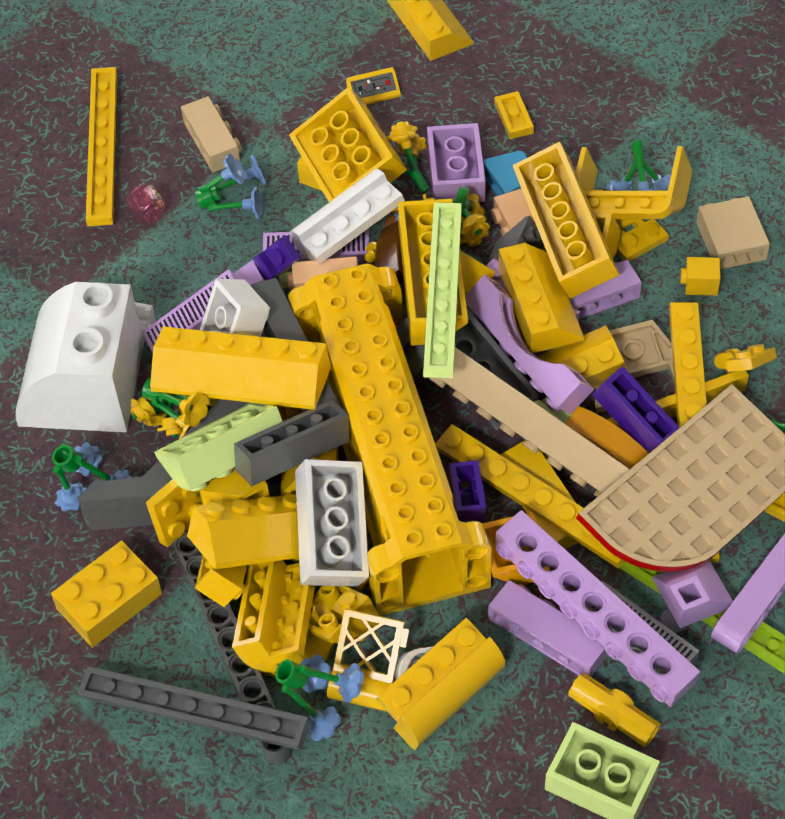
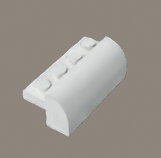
M374 169L292 229L290 235L295 247L309 261L316 260L321 264L398 207V202H404L405 200L403 195L387 181L385 174L379 169Z

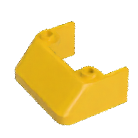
M677 146L668 191L594 190L598 170L587 147H582L576 174L593 213H612L615 219H663L680 212L685 207L693 170L683 146Z

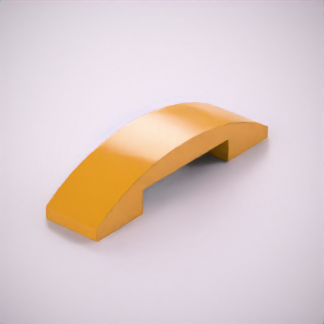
M580 406L576 408L565 422L568 427L628 469L633 468L649 454L638 442L619 427Z

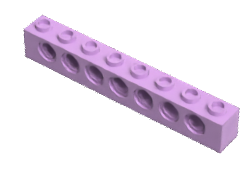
M522 510L496 531L494 546L498 554L502 558L512 561L524 578H530L537 584L540 592L546 598H552L560 606L561 611L569 619L574 618L582 626L583 631L589 638L599 641L612 659L623 663L627 667L629 674L635 680L642 681L648 686L652 695L659 702H665L671 708L696 684L700 671ZM530 547L533 549V551L526 552L521 548ZM550 566L555 570L549 572L544 570L542 567ZM572 586L576 588L577 591L570 592L567 591L564 587ZM594 606L598 608L599 611L591 612L586 607ZM616 626L621 629V632H612L608 627ZM631 647H640L644 653H636ZM661 667L666 670L667 674H659L653 668Z

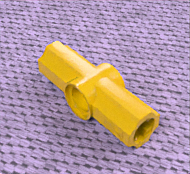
M586 673L579 675L569 690L568 696L592 711L598 722L601 724L605 722L609 725L607 728L610 730H620L643 747L649 745L660 729V723L635 707L632 699L627 694L618 689H608Z

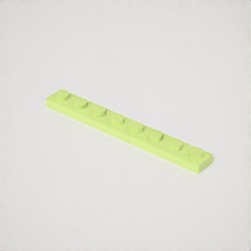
M434 203L423 377L453 378L462 203Z

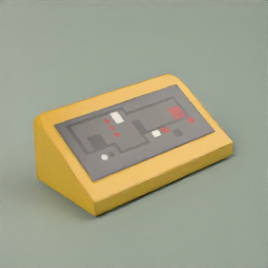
M393 67L346 79L347 87L355 92L366 105L401 97Z

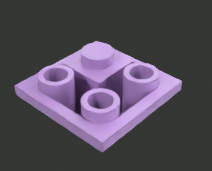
M710 561L688 570L664 572L653 576L654 583L680 628L723 612L733 602Z

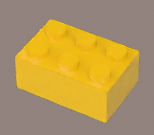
M121 540L54 590L51 595L56 609L93 648L162 595V591L156 575Z

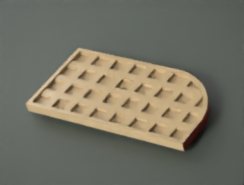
M731 384L580 511L576 519L609 552L637 567L654 571L674 572L688 570L704 564L719 553L785 493V434Z

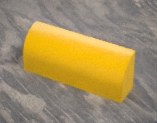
M523 442L500 454L575 502L551 465L546 462V458L540 450L535 454L522 445ZM523 507L526 513H531V511ZM534 514L537 524L564 549L578 544L577 541Z

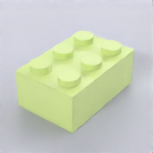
M572 722L546 773L545 790L607 819H637L657 778L660 761Z

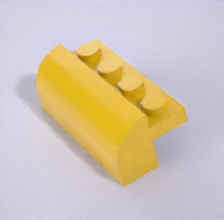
M283 560L248 565L245 589L242 595L232 648L240 659L251 668L263 672H276L278 665L285 659L295 660L304 657L315 585H301L300 562L286 565Z
M465 618L384 690L376 700L397 721L394 727L396 732L411 748L416 750L504 669L505 659L491 637L486 639Z

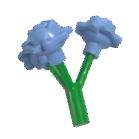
M634 140L631 142L634 163L627 176L623 177L621 182L610 181L606 185L608 191H632L633 189L630 187L632 183L631 178L638 168L640 179L638 183L639 191H668L671 174H667L663 178L660 175H656L644 161L642 140ZM644 170L652 178L654 185L651 189H649L648 181H645Z

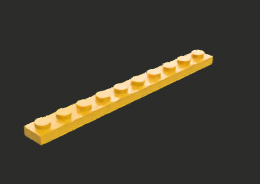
M670 302L669 317L678 426L681 427L707 405L698 303ZM719 553L709 561L711 563H718L720 559Z

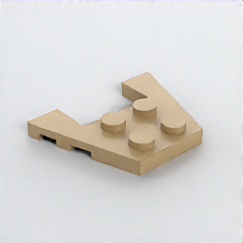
M653 320L610 330L625 362L627 371L633 378L669 369L674 382L672 343ZM595 399L596 413L606 411Z

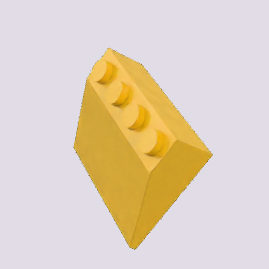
M349 87L289 134L329 202L374 169L381 170L389 183L407 170L364 101Z

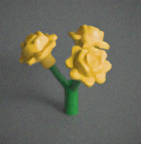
M408 121L398 122L391 127V132L387 139L393 142L396 141L399 147L398 152L407 155L412 170L407 169L404 174L411 176L420 192L424 193L430 187L418 169L417 158L419 157L418 153L427 148L425 144L426 139L415 134L418 130L417 126L409 125Z

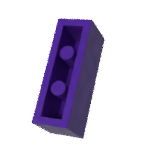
M623 366L604 381L592 394L624 431L648 453L652 452L680 428Z

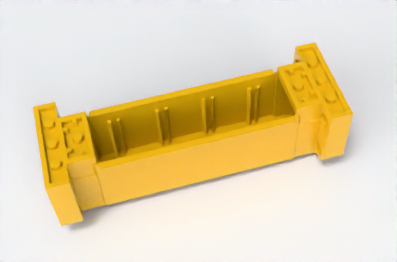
M367 263L313 276L303 286L293 289L288 294V303L307 341L326 344L331 365L327 381L339 406L349 414V442L342 446L347 461L362 462L365 519L374 547L367 553L370 595L379 616L491 588V546L484 526L481 522L477 521L465 523L458 520L453 506V495L396 331V327L403 322L402 291L394 269L391 267L378 268Z

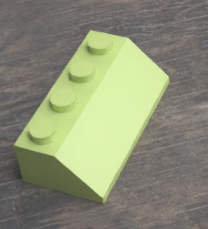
M248 403L154 453L180 488L198 491L207 486V481L215 477H225L232 472V468L235 467L234 443L283 421L277 406Z

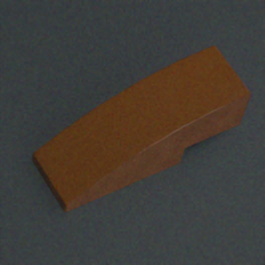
M397 220L382 228L379 234L375 251V267H391L394 269L399 285L404 283Z

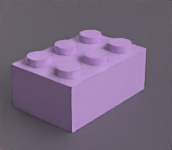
M478 123L427 127L428 156L434 200L457 197L458 189L462 186L469 189L468 197L470 194H476L479 196L478 202H485V175Z

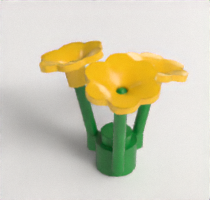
M151 377L146 380L142 389V397L150 400L151 405L176 420V424L183 428L179 439L192 427L198 426L200 420L206 416L208 412L206 405L214 406L217 402L215 398H208L206 395H200L196 392L191 394L189 400H180L171 396V393L151 391ZM169 401L178 405L183 414H177L163 403Z

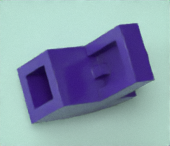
M285 235L275 241L265 251L256 255L253 261L265 279L269 280L289 271L292 268V264L300 262L299 259L301 257Z

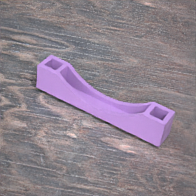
M483 275L465 295L466 304L469 306L467 310L478 321L481 320L483 322V328L493 339H498L500 342L498 346L508 356L512 355L516 360L514 362L515 367L523 374H528L532 378L530 384L540 393L544 392L548 396L546 402L557 412L563 410L572 414L594 390L577 370L565 364L541 361L530 352L522 341L516 327L513 299L498 282Z

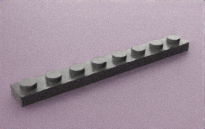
M90 666L86 669L77 693L83 699L300 751L311 720L305 716Z

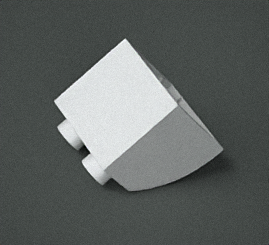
M74 282L59 289L44 302L38 313L17 402L16 421L18 427L127 432L131 414L130 409L132 408L130 400L134 399L144 347V339L131 284Z

